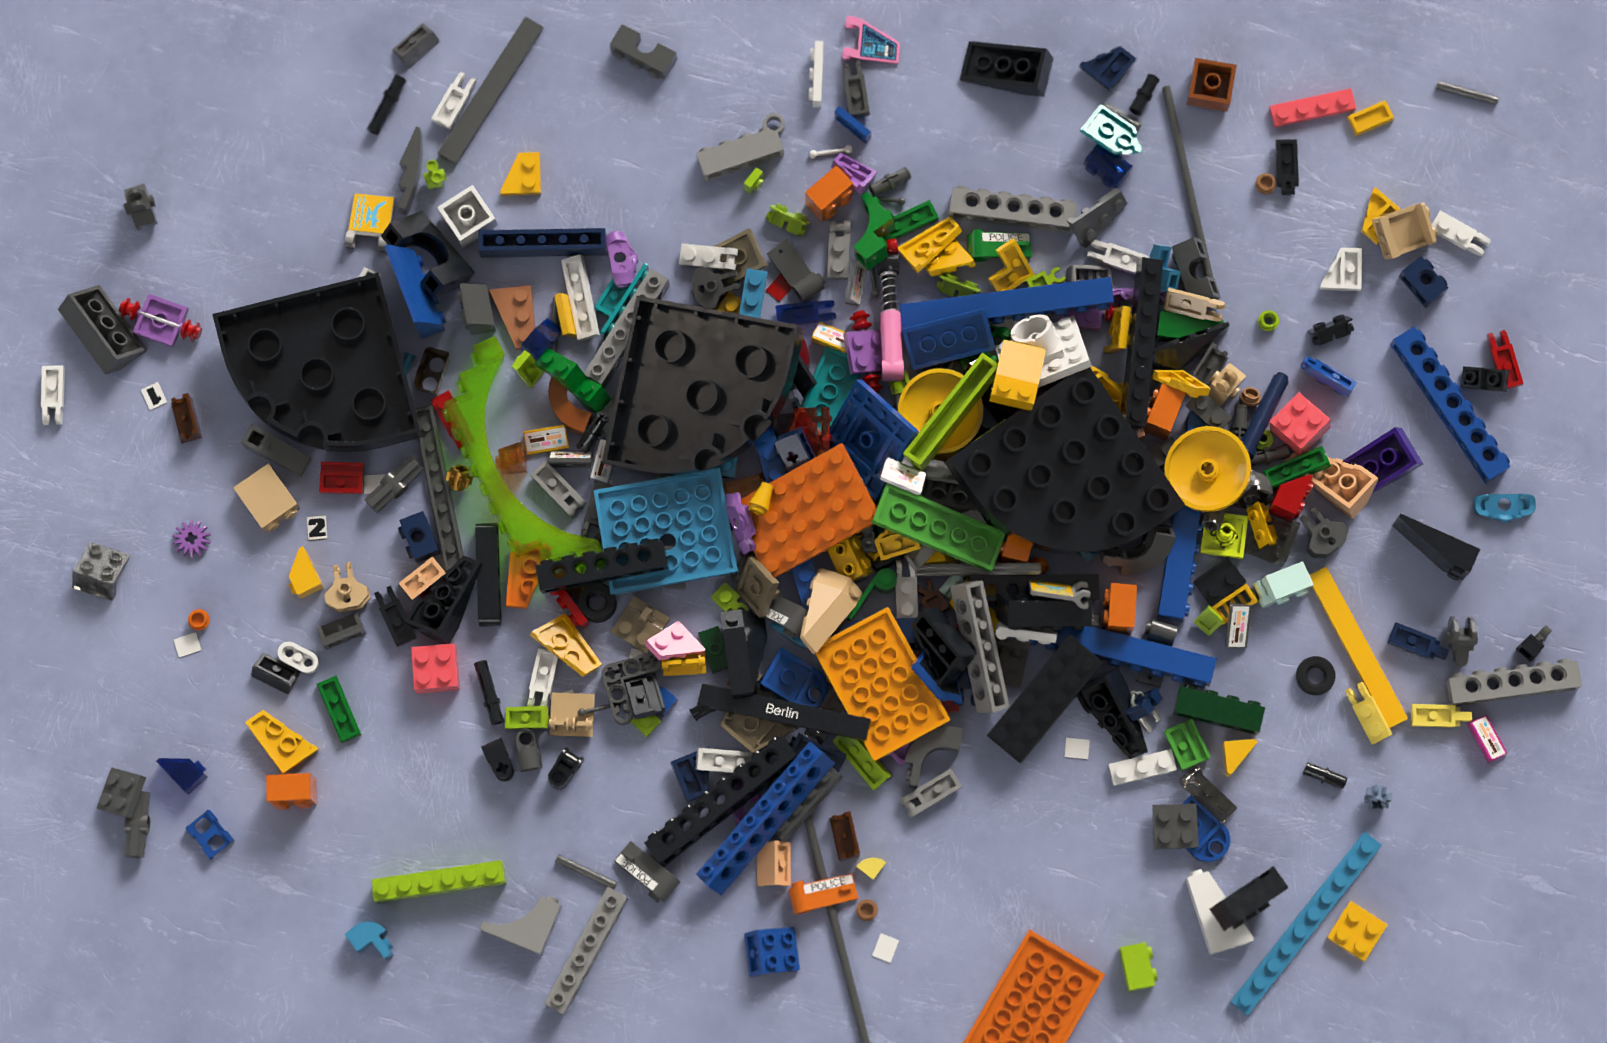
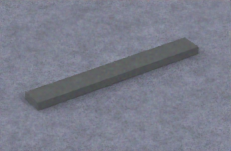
M525 16L440 148L439 156L457 165L541 34L543 26Z
M430 405L416 408L415 412L422 438H418L446 573L464 556L451 489L448 485L449 481L445 480L447 470L434 407Z

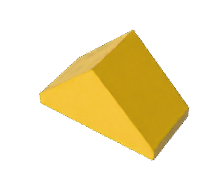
M1247 739L1224 741L1222 743L1224 771L1227 777L1234 772L1257 744V740Z

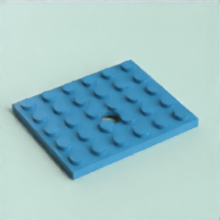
M720 468L593 490L603 552L605 548L609 547L625 548V545L629 543L642 545L646 544V541L650 539H659L660 541L662 536L670 534L676 539L674 548L666 550L668 570L608 581L611 595L738 573ZM643 552L639 556V560L642 562L650 558L648 552ZM626 556L618 559V565L625 566L629 562V558Z

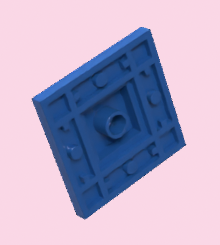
M860 379L854 383L825 438L830 444L828 450L840 443L844 444L870 496L875 500H879L887 483L880 480L881 468L886 458L902 462L904 459L903 452L918 435L919 431Z

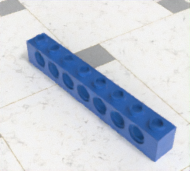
M1414 326L1394 338L1390 345L1483 482L1487 484L1511 467L1509 465V458L1505 453L1500 452L1496 439L1487 433L1483 420L1480 417H1476L1470 401L1463 398L1459 385L1456 382H1452L1446 366L1439 363L1435 350L1432 347L1429 348L1422 331L1417 330ZM1411 348H1418L1421 355H1414L1411 352ZM1423 365H1429L1433 372H1425ZM1435 383H1442L1445 389L1442 391L1436 389ZM1447 400H1453L1456 403V408H1450L1447 405ZM1460 417L1468 420L1467 426L1460 424ZM1471 435H1477L1480 438V443H1474L1471 440ZM1483 453L1491 454L1492 461L1485 460Z
M809 742L696 875L709 888L722 896L832 768L835 762L817 746Z

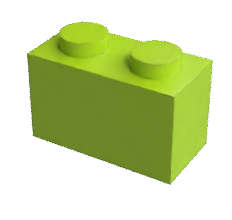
M1146 942L1120 947L1119 954L1127 991L1154 987L1155 981H1158L1156 968L1151 967L1150 960L1153 959L1151 946L1147 947Z

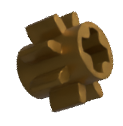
M455 465L454 468L451 467L450 471H447L445 480L449 481L448 485L451 489L463 491L472 484L473 475H469L470 470L468 467Z

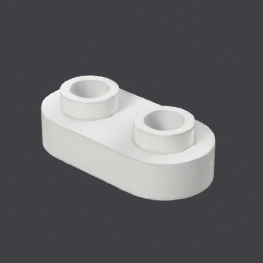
M284 642L278 648V656L282 662L305 674L314 673L319 667V659L313 652L293 642ZM289 650L293 651V655L291 657L286 656V653ZM312 660V665L306 667L305 662Z

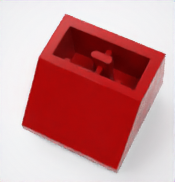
M1308 474L1281 484L1268 509L1269 514L1289 523L1294 518L1298 519L1305 506L1302 500L1307 499L1314 485L1311 483L1313 476Z

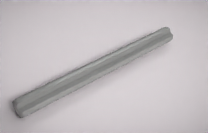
M995 563L993 570L989 573L970 564H924L915 575H1039L1042 573L1041 563Z

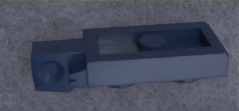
M1395 622L1387 642L1431 660H1434V657L1445 660L1449 653V649L1439 646L1440 641L1436 640L1435 637Z

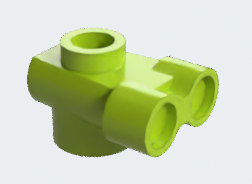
M429 160L426 164L429 172L423 174L429 190L435 187L441 188L444 186V181H447L443 169L439 170L438 163L435 160Z

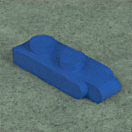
M1305 357L1301 363V368L1307 371L1308 375L1315 378L1320 384L1331 387L1340 395L1349 397L1357 383L1318 359Z

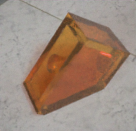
M522 442L498 449L499 456H495L496 469H500L502 475L527 472L526 451Z

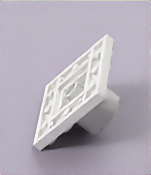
M1046 315L1029 316V319L1025 318L1019 321L1011 330L1012 340L1009 341L1046 349L1038 388L1092 367L1074 315L1064 317L1055 323H1052ZM1003 342L995 346L998 359L1000 358Z

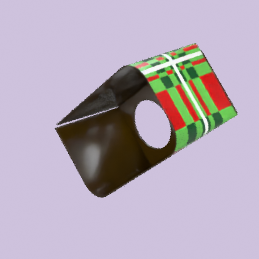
M427 347L424 350L414 378L416 390L434 396L438 395L450 361L449 352L434 347ZM440 358L444 361V368L440 372H434L430 369L429 364L432 359ZM432 377L436 379L438 385L434 391L423 388V381L426 378Z

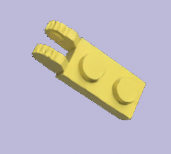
M1360 682L1357 684L1358 690L1365 700L1359 702L1351 688L1345 691L1371 744L1374 745L1391 736L1392 732L1373 696L1369 694L1364 683Z

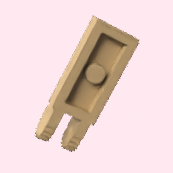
M1168 288L1163 309L1201 320L1207 319L1220 322L1223 315L1214 311H1207V308L1222 310L1225 309L1226 303L1217 299H1210Z

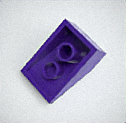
M1394 427L1343 460L1345 463L1364 467L1378 478L1372 493L1423 465L1422 460L1404 430L1398 427Z

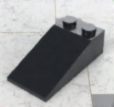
M969 41L960 80L1023 95L1044 97L1054 58L1047 48Z
M1401 513L1392 525L1443 572L1448 573L1447 576L1457 581L1459 579L1463 580L1471 572L1480 548Z

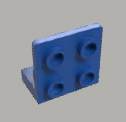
M794 927L759 929L744 933L749 977L800 970Z

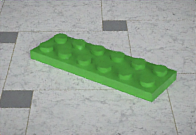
M889 483L885 484L871 521L872 524L989 573L993 570L1005 537V533L995 527Z

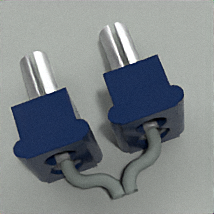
M1158 688L1144 693L1133 690L1131 692V705L1126 710V715H1129L1132 722L1138 720L1145 732L1149 733L1153 728L1146 719V716L1151 715L1155 722L1161 720L1155 706L1163 698Z

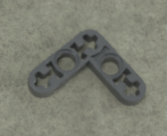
M652 652L608 664L602 669V680L613 718L619 725H627L633 718L632 708L624 684L625 680L648 676L662 669V660H658ZM651 658H654V661H659L656 663V667L652 668V665L644 666L645 671H642L640 661L643 660V665L650 663ZM628 664H636L638 671L635 674H629L626 671ZM622 666L624 677H621V673L615 674L614 679L605 676L608 675L609 670H612L613 673L619 672V667ZM615 689L621 690L624 694L619 700L611 697V693ZM613 705H623L624 712L629 713L626 715V719L622 720V717H617L620 714L619 706L614 707Z

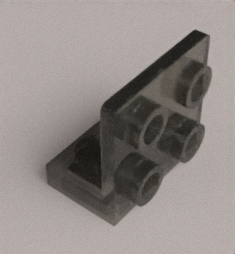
M1271 517L1272 521L1268 522L1267 525L1274 526L1278 536V543L1271 546L1267 544L1259 549L1251 528L1244 553L1283 567L1287 562L1301 523L1292 520L1291 524Z
M90 542L72 571V588L113 601L116 596V581L129 560V554Z
M994 635L1004 683L1007 686L1020 688L1030 642L1008 637L1001 640Z

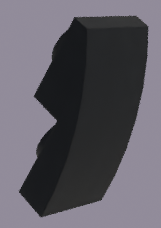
M1463 366L1461 388L1507 392L1509 371Z

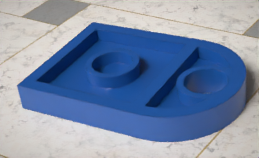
M782 647L778 648L758 684L784 701L812 707L821 705L828 692L827 681L819 670ZM812 688H816L819 691L820 697L818 700L810 696Z
M1191 794L1182 804H1196L1199 847L1185 849L1199 861H1217L1229 849V831L1220 820ZM1212 842H1219L1222 845L1221 853L1215 854L1211 851L1210 845Z

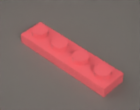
M1351 88L1269 107L1274 128L1350 112L1356 109Z

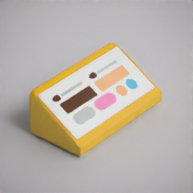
M819 322L811 337V341L846 353L843 338L845 332Z
M565 425L523 431L527 455L569 448Z

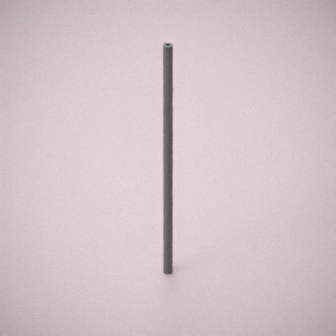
M1164 86L1162 91L1195 236L1202 240L1208 258L1201 262L1204 276L1214 278L1170 86Z
M810 814L804 823L820 881L828 878L813 819ZM835 905L826 906L861 1043H870Z

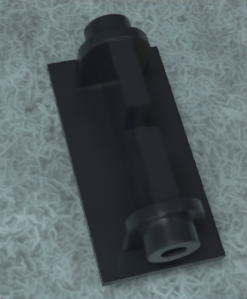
M1344 314L1332 318L1333 321L1326 324L1325 322L1316 323L1312 329L1307 331L1315 336L1312 337L1313 344L1321 346L1333 341L1331 335L1333 332L1336 339L1350 335L1354 331L1352 323L1348 322L1353 319Z

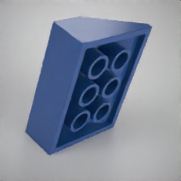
M386 245V252L421 339L445 331L443 324L447 322L443 312H438L436 305L439 304L437 297L433 298L420 283L426 275L423 274L421 267L425 266L421 255H416L414 249Z

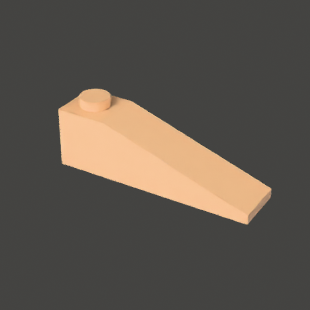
M1293 452L1286 461L1299 455ZM1328 457L1331 467L1312 474L1311 483L1314 484V489L1353 520L1367 505L1378 482V478L1360 465H1351L1343 462L1341 459L1336 458L1335 460Z

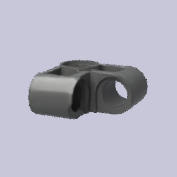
M529 729L520 730L516 735V744L521 772L543 768L535 734ZM524 734L532 736V741L528 745H523L520 742Z

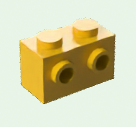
M856 534L827 550L837 573L850 577L854 583L873 573L871 562L865 556L861 540Z

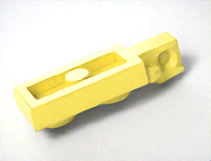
M1411 704V727L1455 728L1460 727V722L1472 721V712H1460V707H1456V705Z

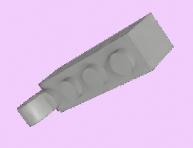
M771 113L765 117L763 122L764 128L760 129L758 133L752 135L750 133L743 134L737 140H725L719 146L702 148L696 155L705 182L784 156V149L779 138L784 131L783 117L779 114ZM772 120L780 122L781 126L777 130H771L767 127V124Z

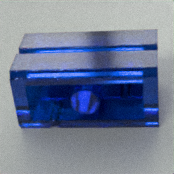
M1096 144L1084 160L1086 171L1091 175L1097 174L1102 178V183L1109 188L1113 186L1118 189L1133 169V165L1123 157L1112 154L1099 144Z

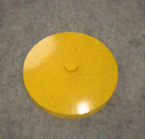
M943 368L930 369L918 374L903 389L899 398L897 412L920 432L964 375L954 370ZM981 398L937 454L956 452L974 439L983 419V403Z
M1204 426L1184 433L1173 443L1165 460L1164 471L1166 478L1186 507L1200 512H1215L1231 506L1244 494L1250 482L1252 468L1248 451L1237 436L1223 428Z

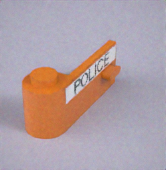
M852 873L804 884V881L792 883V888L788 889L794 915L859 899Z

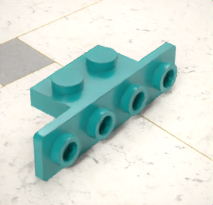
M647 263L643 264L629 287L618 288L612 278L597 301L594 309L609 317L600 332L602 338L605 339L610 333L629 300L633 297L638 286L649 272V265Z

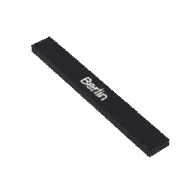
M703 683L697 705L862 741H867L871 719L755 694L732 697L731 689Z

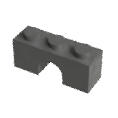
M621 24L610 43L612 55L620 60L624 58L630 61V64L637 69L643 68L656 79L660 77L665 80L677 60L676 52L660 43L656 45L652 52H640L637 49L641 41L640 33Z
M1193 237L1172 246V259L1178 265L1179 271H1181L1179 279L1185 286L1186 292L1210 299H1220L1221 296L1215 278L1206 276L1198 279L1196 275L1198 264L1208 259L1202 240Z

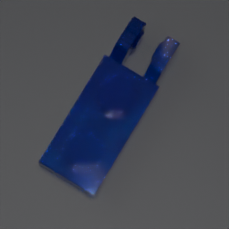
M813 300L776 305L777 321L804 325L834 320L837 318L836 313L819 314L818 309L833 307L835 305L834 300Z

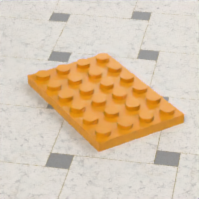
M889 607L828 638L815 653L847 714L871 719L867 741H863L873 762L951 721L940 700L936 698L911 669L917 658Z

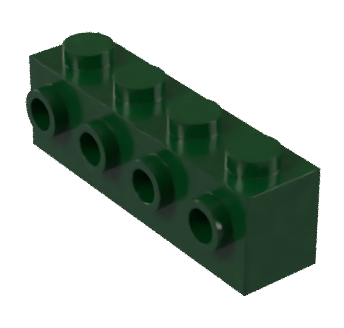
M1185 684L1184 687L1180 686L1178 689L1173 715L1189 719L1193 718V720L1258 735L1265 707L1260 706L1261 703L1248 700V703L1239 701L1240 698L1233 695L1222 697L1218 696L1216 691L1206 690V692L1198 691L1196 686Z

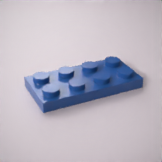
M985 308L902 329L912 370L995 350Z

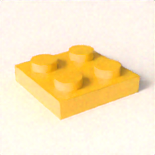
M1350 900L1326 938L1362 962H1365L1388 924Z

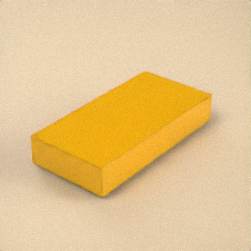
M1386 100L1349 115L1347 120L1355 136H1358L1393 121L1394 116Z
M563 293L554 295L562 335L572 338L577 337L569 296Z

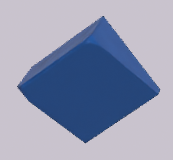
M661 687L660 692L666 713H659L665 716L678 702V698L664 687Z

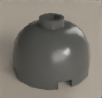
M1251 470V478L1246 491L1233 504L1238 508L1247 509L1246 505H1253L1258 501L1267 506L1273 501V489L1271 481L1267 476Z

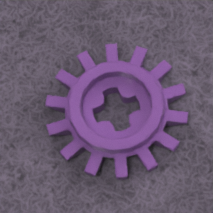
M190 520L189 526L182 522L184 529L177 527L176 530L180 533L173 534L174 538H178L177 541L173 542V545L179 544L176 551L179 552L183 549L182 556L184 557L187 552L190 553V558H194V552L201 556L200 549L208 550L204 544L211 543L210 540H206V537L211 536V534L204 533L207 526L200 528V521L195 526L193 525V520ZM189 533L197 536L194 544H191L189 541L186 542Z

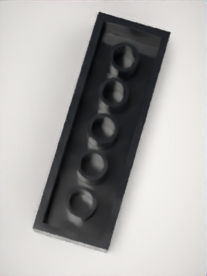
M1069 635L986 736L1016 761L1022 763L1105 662L1072 635Z

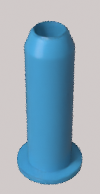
M404 352L406 355L402 363L407 375L413 358H416V356Z

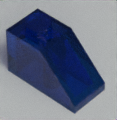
M547 318L521 344V351L525 350L530 353L537 362L546 349H550L562 335L561 328Z
M159 758L156 760L188 795L208 777L204 773L207 769L198 760L196 762L189 758Z

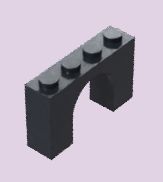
M423 211L390 222L381 234L382 239L387 245L421 247L436 259L438 266L430 269L420 282L433 298L460 288V284L468 283L475 273Z

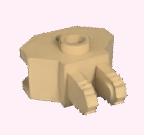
M1229 363L1221 372L1216 371L1209 381L1212 383L1209 386L1211 389L1208 396L1219 407H1222L1230 397L1233 399L1241 390L1239 386L1246 378V375Z
M351 562L346 563L348 574L346 578H341L338 564L333 565L335 580H333L331 588L324 594L326 604L340 613L362 609L371 599L370 590L367 586L357 582Z

